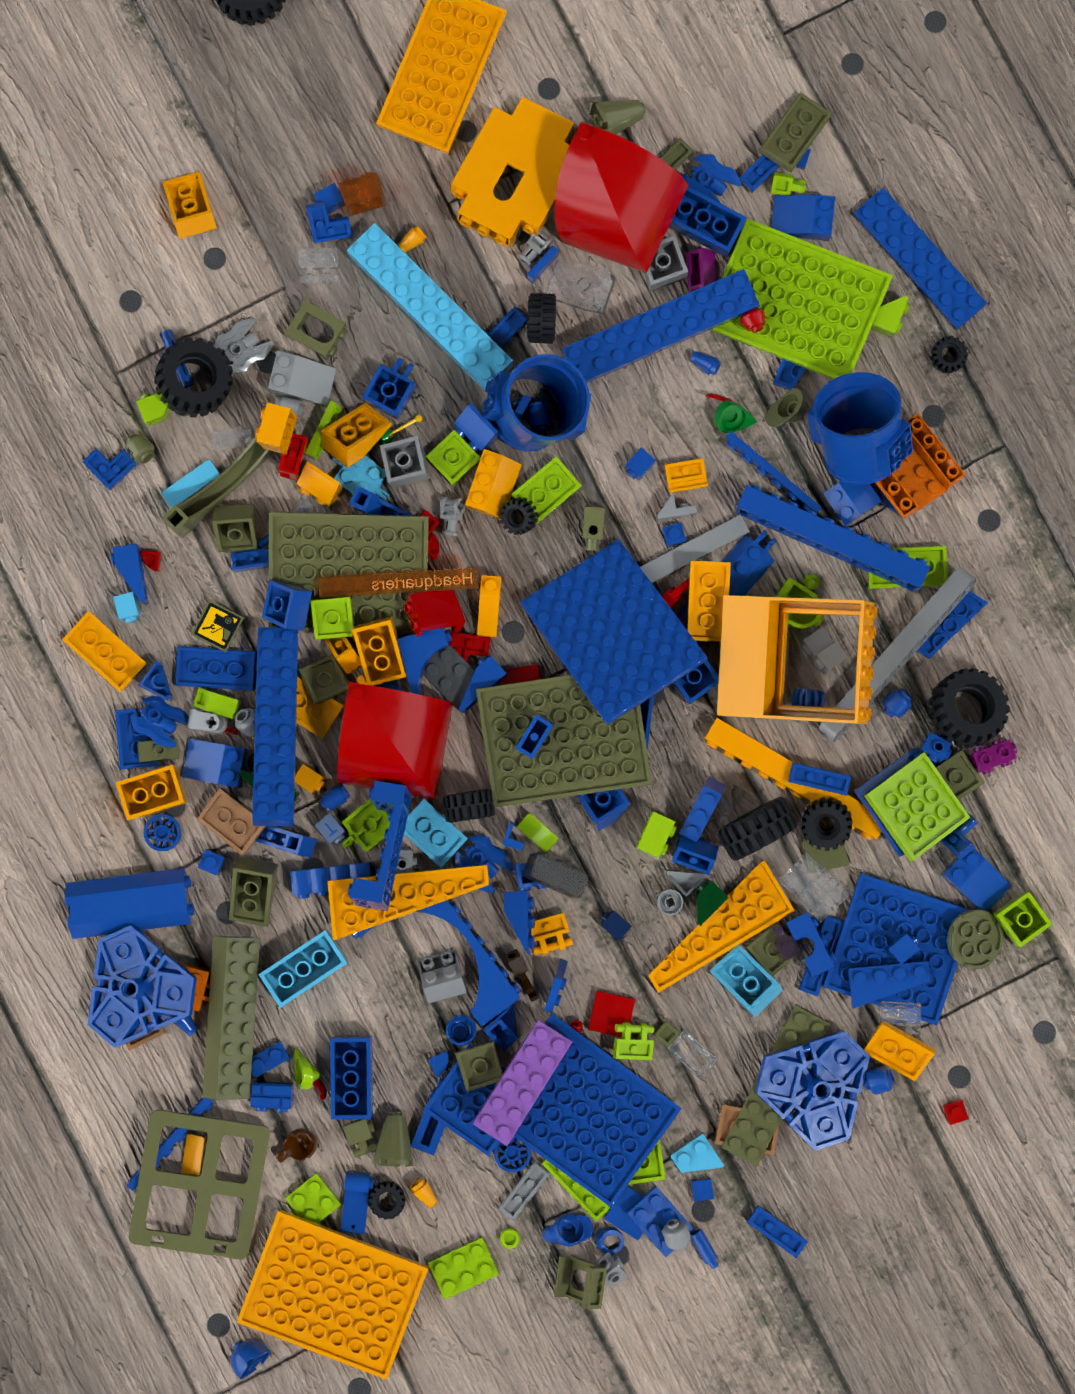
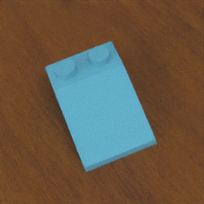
M740 945L734 947L710 970L711 974L754 1018L783 991L780 984Z

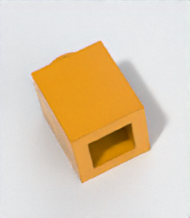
M302 764L295 775V783L314 794L315 791L319 792L324 786L325 782H323V779L325 777L306 764Z

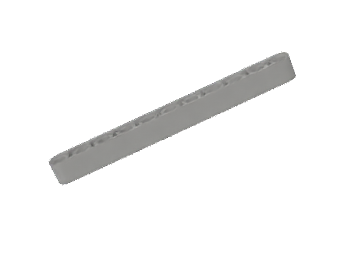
M959 567L953 572L871 666L874 669L873 679H870V688H872L873 694L872 699L869 700V705L975 585L977 579L965 569ZM855 685L835 708L854 709ZM822 722L819 730L833 742H836L853 723Z

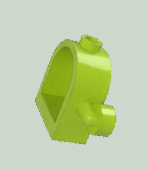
M809 574L804 578L803 585L789 577L776 597L819 599L811 591L819 586V578L815 574ZM788 613V626L796 630L808 629L813 625L818 627L824 617L821 614Z

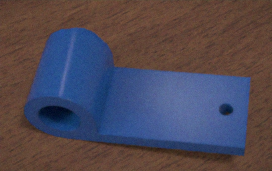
M346 1171L341 1232L365 1234L369 1189L373 1190L374 1177H371V1173Z

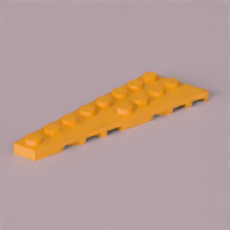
M765 860L761 861L727 895L729 898L701 926L697 925L648 974L658 993L795 911Z
M487 865L396 874L388 911L356 906L348 895L350 883L353 884L354 878L328 881L333 940L488 886ZM376 876L357 878L378 882Z

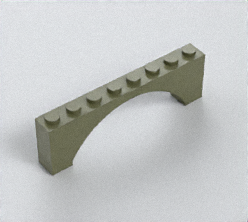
M254 438L225 471L198 493L182 503L174 505L162 517V520L177 535L184 538L213 511L214 507H217L275 452L262 448L256 442L257 439Z

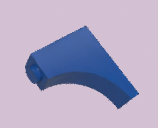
M445 628L423 631L421 637H416L413 634L397 639L411 693L422 695L421 679L427 663L437 652L450 647L449 642L452 641L451 634Z

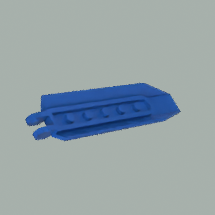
M765 529L755 541L745 535L722 561L731 562L729 596H745L775 561L768 551L777 540L775 538L771 539L764 549L758 544L768 533ZM688 602L676 615L686 629ZM696 641V643L701 647L705 641Z

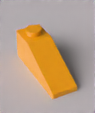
M481 576L477 636L497 638L502 578L499 576Z

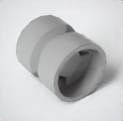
M664 889L658 894L656 904L658 909L665 915H676L683 907V898L676 890Z

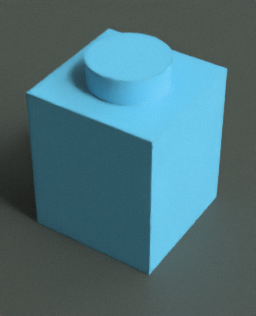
M134 592L113 597L119 620L125 621V623H132L137 621L138 617H142L138 599Z

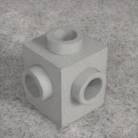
M414 850L400 851L396 874L411 873L413 870H417V858H413ZM401 860L406 862L405 867L400 866Z
M608 1252L595 1262V1264L607 1268L605 1282L612 1289L628 1277L622 1268L624 1264L618 1256L614 1258Z

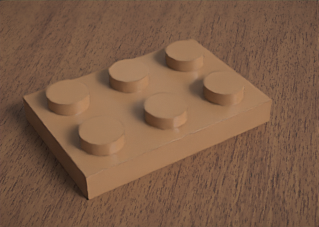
M219 788L197 818L199 822L242 856L247 853L266 827L253 826L252 811L223 788Z
M721 1103L715 1144L723 1145L742 1107ZM779 1125L764 1152L765 1154L774 1155Z

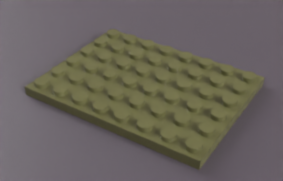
M270 511L269 580L306 588L312 591L311 599L351 596L354 626L393 616L397 634L413 635L415 632L410 627V619L404 611V603L409 594L427 592L425 578H428L429 516ZM396 577H398V580L404 579L405 588H403L402 581H398V588H395L397 587ZM421 578H422V579H423V586L419 587V586L421 585ZM407 579L413 580H408V582H412L414 584L413 587H406ZM388 580H392L394 582V587L391 589L387 588V586H393L386 585V582ZM373 581H378V582H379V584H378L377 586H374V588H378V586H379V589H376V590H375V589L372 588L373 585L377 584V582H374V583L372 584ZM311 602L304 630L298 629V631H314ZM268 621V627L282 628Z
M571 675L476 689L494 808L652 784L640 704L609 725H606ZM538 713L555 724L536 756L531 759L515 748Z

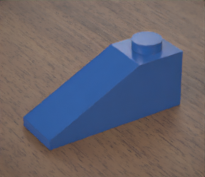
M131 544L113 547L114 553H111L112 564L116 565V568L141 603L149 604L140 546Z
M485 656L477 663L479 666L475 669L459 707L463 714L478 702L476 689L494 687L500 683V679L503 676L506 677L508 675L492 656Z
M266 826L255 842L295 855L311 858L317 839L279 827Z

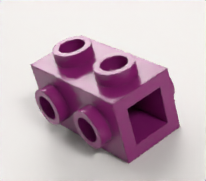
M1002 737L992 741V746L987 748L984 745L974 748V753L969 754L976 771L978 773L982 772L985 775L995 771L993 768L995 766L1001 765V767L1013 764L1012 760L1017 758L1016 753L1018 752L1014 742H1011L1010 739L1004 741Z

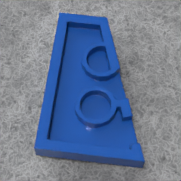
M115 710L120 770L160 766L158 761L139 762L137 743L149 740L146 734L136 733L132 725L131 715L137 714L136 710Z

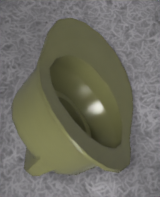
M791 389L769 407L765 416L766 423L769 426L779 427L787 421H799L804 416L809 405L803 399L801 390Z

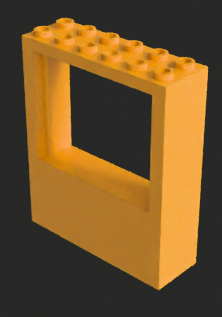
M724 595L717 715L868 724V720L871 719L869 700L872 699L873 694L872 688H870V679H873L874 675L871 660L875 656V648L872 647L873 639L876 636V628L873 627L874 619L877 617L875 603L864 600ZM788 613L859 616L854 709L783 705Z

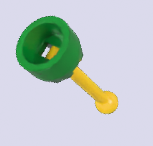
M416 415L413 420L393 431L388 429L380 438L383 445L391 443L394 439V434L415 422H421L422 416Z

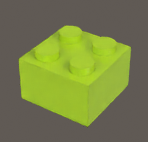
M654 811L651 812L635 848L657 858L660 855L664 856L669 846L666 844L668 837H673L677 828L674 826L675 821Z
M1023 891L992 913L1013 944L1019 948L1053 925L1029 891Z

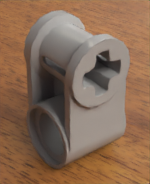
M190 709L187 728L222 733L227 728V720L221 715Z

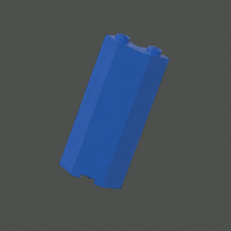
M185 868L66 883L65 905H68L69 918H67V923L72 939L108 935L130 925H134L139 930L191 924V916L195 914L193 903L190 904L188 898V888L191 887L190 875H186Z

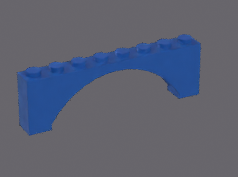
M449 900L415 911L431 914L447 921L458 929L470 944L476 957L479 972L477 999L474 1008L470 1012L482 1027L521 997L519 995L521 992L520 988L515 982L510 983L507 979L509 976L508 972L503 966L498 967L495 963L497 960L496 956L491 950L486 951L483 947L485 944L484 940L479 934L474 935L471 931L473 928L472 924L467 918L462 919L459 915L461 910L455 902L451 904Z

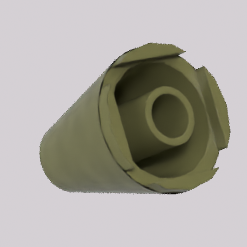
M639 100L601 101L591 103L589 107V115H593L594 121H591V125L616 135L643 119L646 113L644 104Z
M390 1112V1115L386 1116L373 1160L374 1165L400 1167L402 1164L405 1167L413 1166L406 1116H402V1112Z

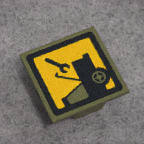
M209 600L191 635L227 652L244 617Z

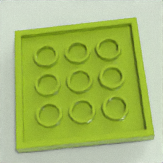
M925 752L918 755L864 795L910 862L916 860L970 818Z

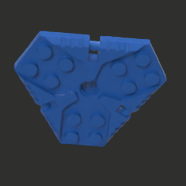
M130 925L98 940L94 978L97 979V985L92 986L87 1025L114 1048L120 1047L151 1033L153 1029L159 1030L192 1015L197 977L169 954H164L162 948L151 941L137 927ZM156 959L160 960L158 964L154 963ZM105 980H109L108 987H105ZM133 984H134L135 987H136L135 993L132 992V985H133ZM149 1015L151 1018V1022H149L147 1016Z
M844 1030L822 1036L821 1038L807 1041L806 1045L798 1044L764 1055L755 1093L783 1120L785 1118L787 1124L816 1151L850 1139L859 1103L855 1099L857 1093L861 1094L870 1056ZM809 1052L810 1057L805 1058L804 1053ZM822 1085L820 1092L816 1093L817 1086ZM845 1090L849 1091L848 1098L844 1097ZM795 1108L796 1111L791 1114L790 1112Z

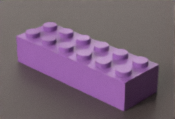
M537 1019L473 1120V1125L508 1146L569 1049L572 1041Z

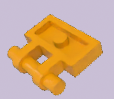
M564 912L535 920L532 936L534 935L535 941L540 942V946L533 948L535 956L539 954L547 955L550 951L560 949V951L565 950L566 947L573 945L571 937L563 939L562 934L570 932ZM557 937L558 941L546 944V938Z

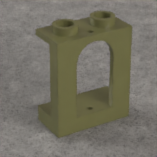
M304 300L286 330L285 335L290 340H295L324 356L328 361L330 356L333 357L338 349L336 345L339 340L345 338L348 330L346 329L345 322ZM309 315L314 316L333 328L334 336L331 341L322 343L300 331Z
M559 1256L554 1297H567L582 1303L581 1307L585 1309H601L607 1268L576 1256ZM577 1269L586 1272L584 1291L577 1289L573 1283V1275Z

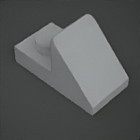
M672 494L657 515V522L696 516V505L691 506L690 503L680 504L679 508H676L674 494Z

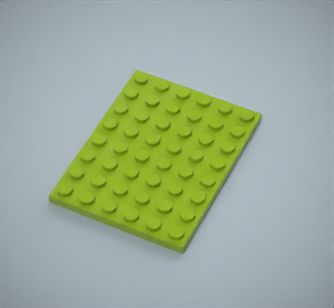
M747 218L722 278L745 269L759 302V308L765 311V325L757 333L749 332L740 324L739 317L710 331L831 379L853 373L893 275Z

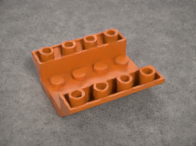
M919 413L907 420L911 424L913 451L911 455L903 460L900 468L895 470L891 476L875 482L903 519L920 511L966 476Z

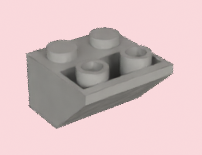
M456 949L417 959L422 986L428 1004L467 993Z

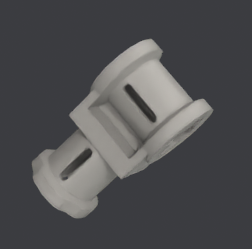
M541 229L538 236L534 234L530 236L526 242L527 247L516 257L525 266L530 268L531 262L537 255L540 257L553 244L555 238H550Z
M444 496L439 504L440 518L444 519L441 534L458 536L456 532L457 522L462 521L465 501L463 498L450 499L448 496Z

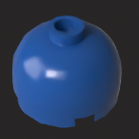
M241 1339L233 1346L234 1351L230 1357L231 1368L239 1379H244L256 1371L255 1367L260 1362L262 1365L271 1352L258 1339H248L246 1341Z

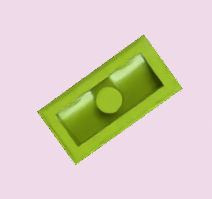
M530 812L517 826L521 832L545 853L559 839Z

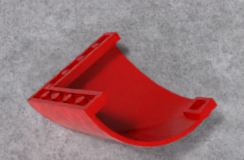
M580 122L565 155L556 189L555 223L559 238L562 243L647 273L687 190L688 183L676 170L646 149L616 134Z
M349 682L338 751V783L370 789L371 786L374 787L375 781L405 785L413 797L436 800L453 707L452 702L394 689Z

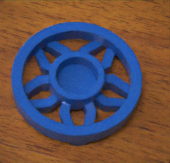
M155 815L147 821L144 827V839L149 847L154 850H171L180 841V824L170 815ZM160 817H165L170 820L165 822L164 825V822L160 819ZM156 819L161 823V825L157 826ZM153 821V827H155V829H151L148 831V827ZM174 822V824L172 825V827L169 828V827H168V824ZM175 826L177 827V835L171 832ZM154 832V837L148 836V834ZM170 835H173L176 840L170 839ZM149 839H157L156 846ZM166 840L173 843L171 846L164 848ZM159 841H163V844H162L161 848H160Z
M515 1136L511 1139L510 1145L506 1146L499 1141L494 1148V1159L497 1165L507 1172L521 1171L528 1165L531 1159L530 1147L527 1145L526 1147H519V1139H517L516 1145L512 1144L516 1138ZM499 1145L506 1146L507 1148L503 1150ZM497 1149L501 1153H505L500 1159L497 1157ZM520 1150H528V1152L521 1154ZM528 1155L526 1162L522 1165V1160L519 1157ZM506 1157L507 1161L501 1164L503 1158ZM511 1161L514 1168H507L505 1165ZM514 1161H519V1167L514 1163Z

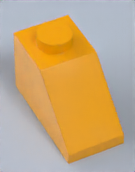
M347 637L324 639L336 660L347 674L362 665L359 655Z

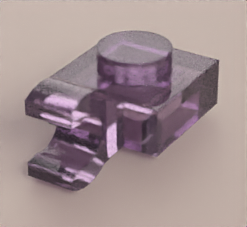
M780 924L773 927L779 940L774 945L783 961L801 953L792 934L786 936Z

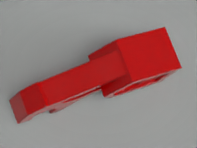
M689 578L677 588L672 587L662 595L670 608L682 598L681 594L689 589Z

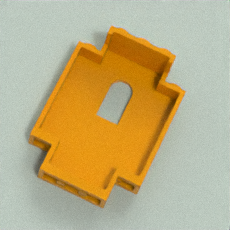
M523 96L512 115L494 107L451 183V193L458 199H465L458 211L457 221L466 228L477 230L484 237L493 238L496 243L505 247H513L516 241V234L520 228L527 234L538 236L555 205L558 179L569 148L567 141L573 132L574 122ZM509 165L523 172L524 175L511 198L501 201L494 196L493 190L506 166Z

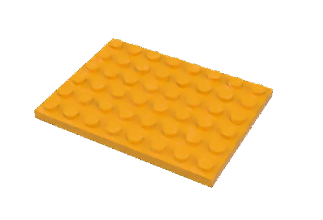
M279 1209L237 1323L387 1380L429 1266Z

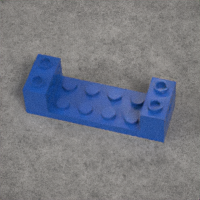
M375 781L374 787H370L369 798H371L377 810L389 812L388 821H390L389 829H386L384 834L386 845L380 853V860H382L381 868H378L376 872V880L378 882L354 878L353 884L350 883L348 895L358 907L388 911L412 795L405 785Z

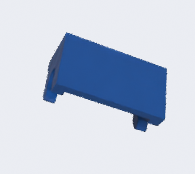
M269 547L230 554L233 561L232 570L235 573L269 568Z

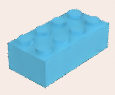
M326 929L258 975L281 1008L349 963V960L337 942L333 940L330 931Z

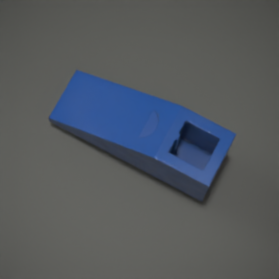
M528 891L504 892V912L527 954H532V948L535 947L534 935L532 936L535 920L534 916H531V909H534V898L531 897Z

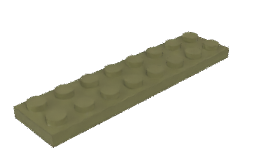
M794 1005L770 1053L798 1044L806 1045L807 1041L821 1038L826 1035L831 1024ZM809 1052L804 1053L805 1058L810 1057ZM758 1076L742 1105L741 1111L735 1119L736 1121L726 1136L723 1145H721V1148L756 1167L782 1119L755 1093Z

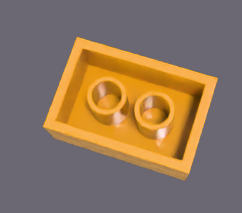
M393 616L353 627L352 632L367 685L373 686L407 676L397 641L398 634Z
M169 765L115 782L127 821L188 803L177 765Z

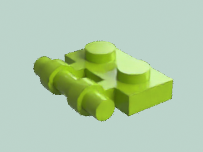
M629 1022L615 1024V1032H622V1038H614L612 1058L652 1060L654 1040L647 1039V1033H654L653 1025H647L646 1023L631 1025ZM631 1033H638V1039L631 1038Z

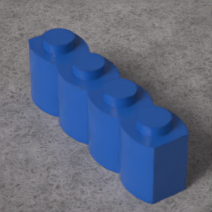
M370 862L291 871L292 895H297L298 899L309 898L310 893H317V896L329 895L328 881L371 877Z

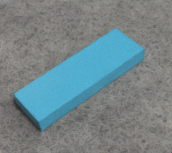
M208 459L161 492V494L172 508L174 505H178L198 493L217 478L220 473L211 460Z

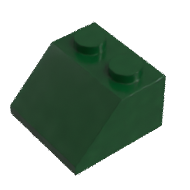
M704 880L696 888L698 891L695 893V922L699 926L729 898L712 880Z

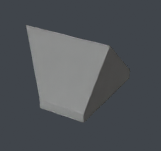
M666 870L667 877L685 897L707 877V874Z

